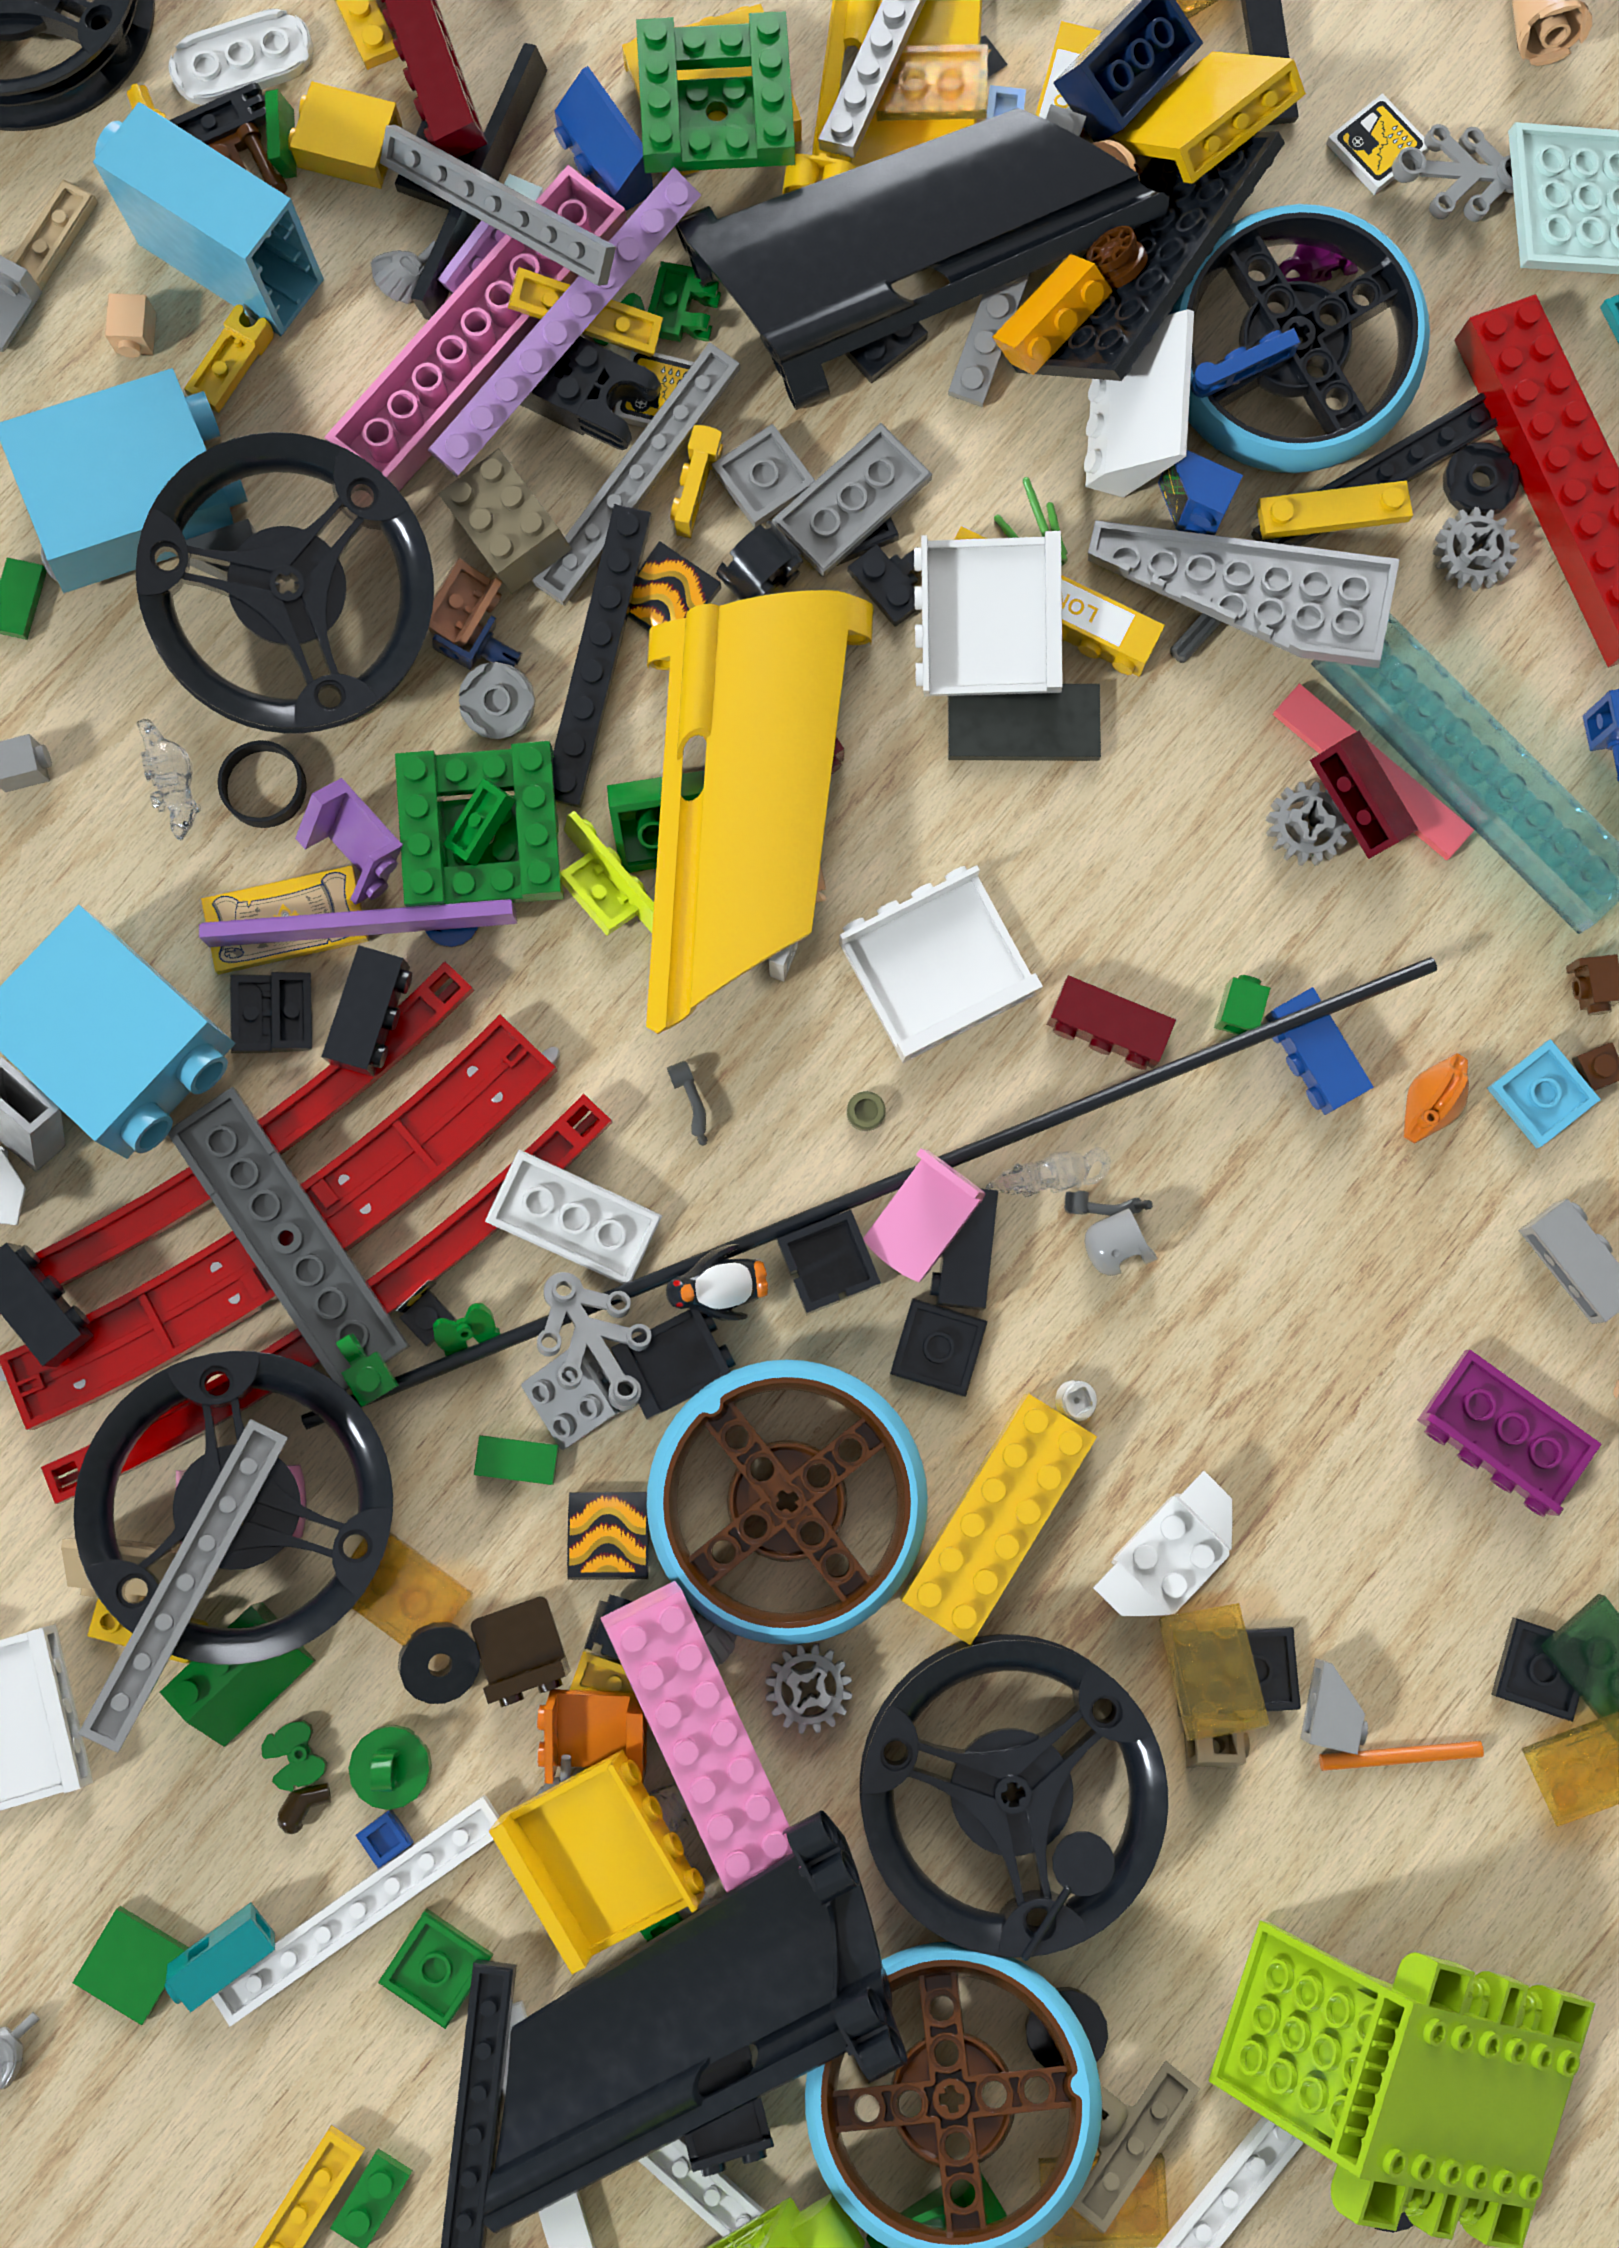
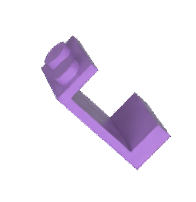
M342 778L312 793L295 839L304 849H307L329 837L361 872L350 900L356 905L368 897L371 900L376 899L387 889V880L390 873L398 865L396 860L403 845Z

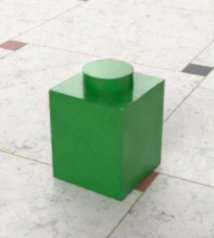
M1239 975L1238 978L1233 977L1225 986L1214 1028L1239 1035L1259 1027L1271 988L1261 985L1262 981L1252 976Z

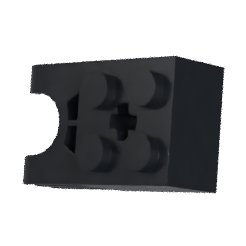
M579 336L520 405L581 435L587 434L616 449L625 450L632 441L631 432L627 422L612 412L617 402L625 398H635L651 402L658 396L662 386L655 373Z

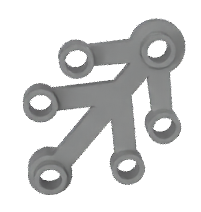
M1441 124L1432 126L1425 135L1424 143L1429 150L1434 152L1442 150L1453 162L1426 160L1424 154L1419 149L1405 147L1392 163L1393 176L1401 183L1412 182L1418 176L1458 179L1446 192L1438 193L1430 203V213L1437 219L1447 218L1454 210L1456 202L1477 181L1492 183L1481 195L1472 196L1464 206V215L1473 222L1480 221L1490 209V204L1502 192L1514 193L1510 155L1503 157L1484 138L1483 132L1477 127L1467 128L1459 138L1458 143L1450 136L1448 128ZM1434 135L1438 136L1441 141L1437 140ZM1468 138H1471L1475 144L1470 142ZM1477 152L1488 165L1479 164L1469 154ZM1439 202L1444 204L1446 209L1442 208ZM1473 205H1476L1480 211H1477Z
M560 1272L552 1275L544 1286V1299L551 1309L545 1330L537 1338L538 1351L548 1357L554 1356L560 1351L562 1339L559 1333L566 1313L575 1326L565 1364L558 1370V1384L566 1390H573L580 1385L582 1379L581 1364L587 1346L610 1383L608 1399L611 1405L622 1411L634 1408L640 1399L641 1386L634 1377L623 1373L603 1339L627 1344L635 1351H642L650 1344V1329L643 1324H635L629 1328L590 1318L582 1307L583 1305L607 1310L612 1317L622 1318L628 1314L631 1305L630 1297L625 1292L615 1291L608 1295L584 1289L581 1281L571 1273ZM564 1285L571 1289V1293L567 1296H561L557 1293L556 1289ZM620 1299L625 1303L626 1307L617 1310L612 1307L611 1302ZM641 1332L646 1336V1340L642 1343H637L632 1339V1334ZM551 1337L555 1339L557 1344L553 1348H546L542 1345V1340ZM566 1371H573L576 1373L577 1379L573 1382H567L562 1378V1374ZM624 1384L629 1385L633 1392L629 1396H623L618 1392V1387Z

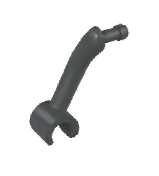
M682 1061L667 1067L674 1089L684 1086L693 1110L691 1133L697 1136L698 1143L704 1146L708 1141L704 1135L706 1132V1110L694 1084V1078L686 1061Z
M1067 1191L1064 1206L1065 1211L1070 1214L1083 1215L1091 1213L1112 1216L1127 1208L1131 1210L1132 1214L1139 1213L1142 1209H1151L1153 1203L1150 1200L1141 1201L1140 1198H1133L1115 1205L1088 1202L1089 1192Z

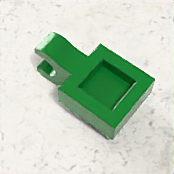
M349 1334L336 1342L340 1352L351 1365L350 1368L341 1374L361 1407L366 1406L399 1386L380 1353L376 1351L367 1357L354 1334Z

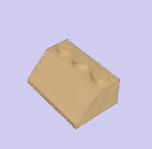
M75 1537L62 1539L61 1550L67 1586L81 1588L80 1595L98 1597L85 1574ZM117 1539L123 1560L138 1564L160 1546V1544ZM175 1546L149 1568L160 1583L180 1547ZM136 1578L129 1581L126 1585L125 1596L130 1602H141L147 1596L148 1588L143 1580Z

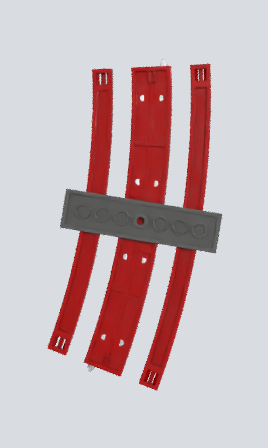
M444 961L412 994L397 1006L400 1009L399 1022L394 1031L389 1030L385 1045L388 1046L387 1058L382 1068L377 1067L374 1077L330 1064L303 1087L258 1120L238 1091L231 1087L173 1126L168 1136L189 1167L111 1214L36 1252L35 1254L41 1261L37 1266L46 1277L51 1275L64 1286L126 1254L211 1202H214L233 1231L145 1284L86 1314L90 1321L87 1327L94 1337L58 1367L42 1366L25 1344L0 1355V1381H7L25 1429L36 1430L148 1376L262 1310L261 1306L273 1299H279L296 1324L297 1329L260 1352L290 1358L312 1368L321 1363L331 1379L345 1391L350 1387L341 1373L350 1368L351 1365L337 1347V1341L349 1334H354L367 1357L378 1351L385 1363L406 1350L410 1345L389 1315L396 1311L426 1281H436L499 1229L485 1222V1219L511 1164L446 1220L368 1280L364 1279L347 1254V1251L371 1235L426 1192L517 1112L558 1071L554 1066L560 1055L558 1048L550 1047L541 1053L499 1014L464 1050L398 1109L333 1161L300 1184L281 1155L368 1089L414 1049L475 991L471 985ZM451 978L453 982L436 996L434 993ZM583 1093L524 1152L565 1170L613 1122ZM590 1111L591 1113L574 1129L573 1127ZM221 1375L208 1382L206 1389L209 1394L214 1396L222 1395L228 1390L230 1380L227 1376ZM253 1389L245 1398L240 1400L241 1411L273 1392ZM186 1400L157 1419L139 1438L129 1453L120 1476L205 1432L203 1408ZM231 1405L223 1408H212L215 1426L233 1417ZM90 1445L41 1467L55 1504H61L75 1497L78 1475ZM74 1469H78V1471H75V1472H73V1473H71V1474H69V1475H66V1476H64V1477H62V1478H59V1477H58V1476H61V1475H63V1474H65V1473H67V1472H70V1471H72V1470H74Z

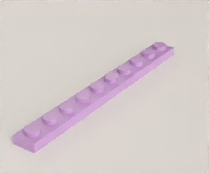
M675 167L669 171L609 240V243L616 246L608 284L597 286L587 279L578 276L429 447L428 451L454 476L457 477L699 199L701 194Z

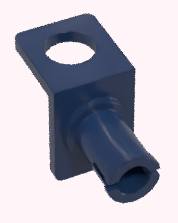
M492 615L470 652L463 650L437 634L432 639L434 650L469 670L472 669L477 659L480 660L482 657L491 663L498 662L514 667L518 665L522 656L521 652H517L493 638L496 618Z

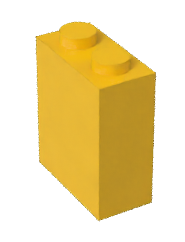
M311 81L307 95H303L300 100V117L297 126L290 130L288 137V148L293 154L297 167L382 189L388 167L380 163L386 125L402 127L396 103Z

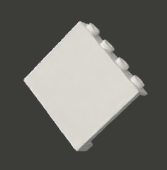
M1045 531V537L928 541L927 535H922L921 547L914 548L915 571H922V586H915V610L922 609V624L915 625L916 648H923V663H916V686H923L924 696L1061 693V531Z
M977 865L968 870L965 866L951 871L945 876L946 881L935 887L931 883L919 887L911 893L913 898L901 904L897 900L887 903L877 910V916L867 921L864 918H858L844 926V933L840 934L839 944L903 1063L1038 995L1043 987L1036 973L1031 975L1010 937L978 877L980 870Z
M56 1624L0 1640L1 1811L62 1792L68 1793L93 1783L83 1737L78 1734L80 1725Z

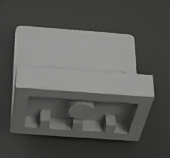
M1 255L0 352H4L39 299L42 291L27 269Z
M587 1346L581 1364L582 1379L577 1388L573 1390L563 1389L557 1381L558 1370L565 1364L568 1350L521 1384L524 1392L561 1450L570 1447L608 1419L623 1412L614 1408L609 1402L608 1391L610 1383ZM566 1371L562 1374V1378L567 1382H573L577 1379V1375L573 1371ZM624 1384L618 1387V1392L621 1395L629 1396L632 1394L629 1385Z

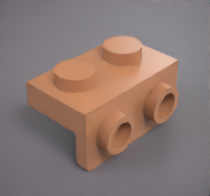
M458 558L434 596L428 630L458 647H462L466 643L472 645L482 631L483 626L479 624V621L485 611L491 613L502 596L498 592L502 581L497 577L492 580Z

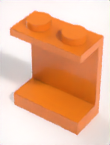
M550 1690L546 1705H539L537 1717L538 1730H544V1741H540L538 1748V1767H545V1783L553 1784L557 1767L561 1766L562 1755L568 1754L571 1756V1767L589 1768L623 1749L627 1758L637 1764L641 1772V1782L643 1784L647 1769V1719L635 1693Z

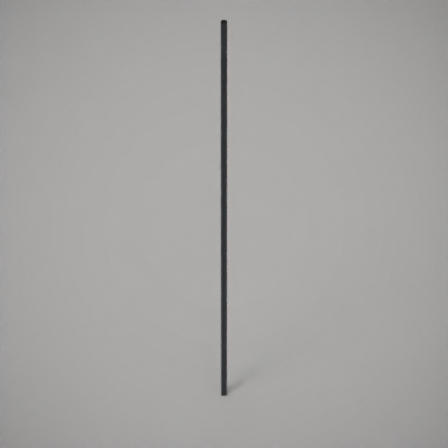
M1432 957L1426 958L938 1156V1158L952 1168L1436 972V962ZM916 1166L603 1293L610 1295L615 1291H622L630 1298L658 1288L669 1283L677 1276L683 1275L712 1250L726 1245L738 1244V1249L726 1255L725 1258L729 1259L899 1190ZM616 1299L611 1302V1305L613 1306L623 1301ZM582 1305L588 1316L603 1310ZM567 1313L562 1326L572 1322ZM549 1315L396 1376L394 1378L399 1386L369 1404L537 1337L545 1330ZM354 1394L350 1395L361 1407ZM313 1411L301 1415V1420L306 1430L325 1423Z

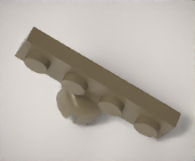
M1167 2061L1162 2064L1134 2106L1125 2105L1106 2088L1101 2087L1102 2118L1104 2120L1101 2119V2130L1097 2148L1099 2158L1071 2207L1102 2234L1107 2231L1200 2090L1197 2085Z

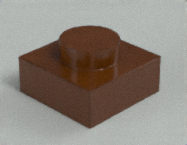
M1612 1042L1572 1058L1578 1073L1593 1091L1619 1081V1055Z

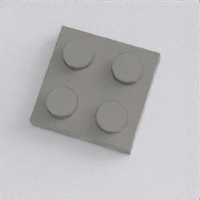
M773 424L711 464L713 473L754 528L786 508L815 482L814 478Z

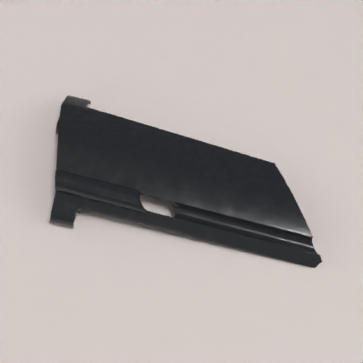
M1017 108L719 219L716 218L710 206L704 207L683 216L675 227L683 248L689 255L696 278L701 280L699 282L701 287L704 288L720 281L760 334V338L770 353L778 373L783 378L788 397L794 409L798 410L830 396V389L821 364L1068 257L1070 254H1076L1091 247L1101 235L1115 227L1129 226L1133 229L1161 217L1167 213L1170 198L1163 192H1156L1144 186L1139 181V174L1092 143L1048 120ZM927 268L939 271L950 282L949 285L914 300L899 295L891 286L893 283Z
M823 1810L783 1830L782 1834H787L788 1842L793 1851L792 1854L742 1883L512 2027L499 2145L495 2168L489 2180L484 2205V2224L493 2233H498L845 2053H848L849 2056L854 2055L860 2069L869 2080L868 2084L907 2065L906 2050L891 2010L893 2004L891 1987L887 1973L883 1968L877 1938L860 1877L845 1836ZM749 2044H754L757 2047L758 2056L756 2064L747 2076L706 2097H702L699 2094L698 2083L700 2077L709 2065Z

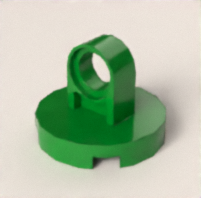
M398 1725L378 1727L361 1738L352 1751L348 1767L351 1785L358 1797L372 1807L384 1810L404 1807L415 1800L429 1782L432 1769L430 1750L410 1728Z

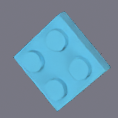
M1551 1039L1544 1042L1487 1087L1488 1091L1536 1149L1546 1144L1601 1100Z

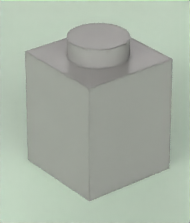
M30 734L0 741V788L4 792L50 781L47 768L52 766V761L45 745H41Z

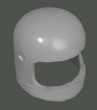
M1129 1208L1096 1222L1088 1228L1085 1234L1084 1242L1088 1257L1094 1267L1102 1274L1108 1276L1121 1274L1120 1263L1134 1255H1140L1145 1264L1158 1259L1154 1251L1147 1245Z

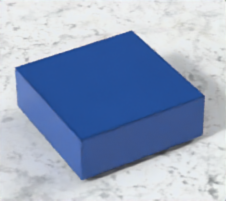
M392 1809L385 1812L355 1835L378 1869L414 1843Z

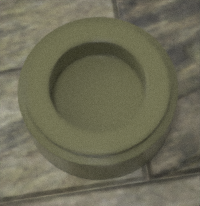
M863 1091L855 1094L850 1099L847 1105V1118L850 1124L857 1130L872 1131L878 1128L884 1120L886 1113L885 1104L877 1094Z

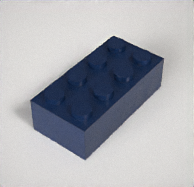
M1132 0L1058 76L1053 84L1073 112L1086 116L1084 129L1093 142L1106 140L1124 129L1200 48L1203 41L1176 0Z

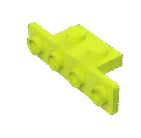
M575 811L568 814L564 832L585 856L560 872L564 887L607 936L635 916L652 933L654 902L646 894L643 883L624 869L618 854L612 848H606L597 837L595 828L587 819H581Z

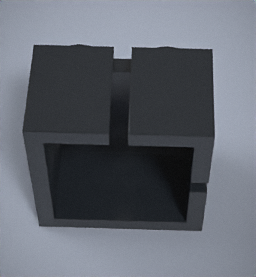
M851 1209L777 1239L790 1276L796 1273L799 1275L798 1278L793 1279V1283L806 1316L839 1303L840 1298L838 1294L844 1292L846 1299L877 1288L881 1284Z

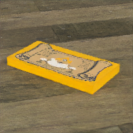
M352 865L201 898L205 922L363 911L361 902L355 905L350 900L357 885L355 870ZM368 935L210 948L215 972L220 975L369 942Z

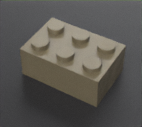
M499 448L438 493L511 594L572 550L558 526Z

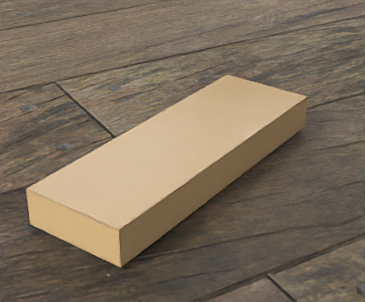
M63 179L10 260L27 269L41 291L98 204L95 196Z

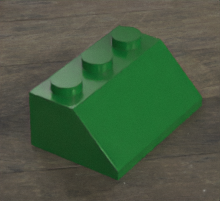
M705 770L682 774L681 796L687 801L694 800L701 794L704 788ZM662 777L607 785L609 811L617 854L621 860V865L628 873L657 868Z
M263 1602L250 1605L227 1628L257 1626L272 1622L278 1618ZM302 1646L281 1656L245 1664L217 1665L191 1661L159 1693L186 1723L218 1744L226 1747L316 1660Z

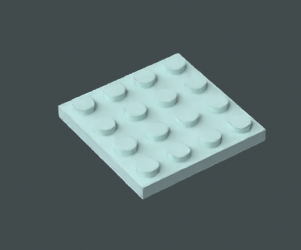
M1515 122L1508 130L1520 268L1619 274V130Z

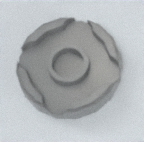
M498 662L479 665L467 674L459 691V708L462 718L470 729L483 737L494 739L513 737L526 728L534 713L536 700L533 687L525 674L512 665Z

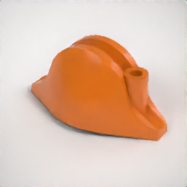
M1456 1053L1415 1077L1407 1094L1404 1137L1415 1144L1458 1119L1468 1100V1059Z

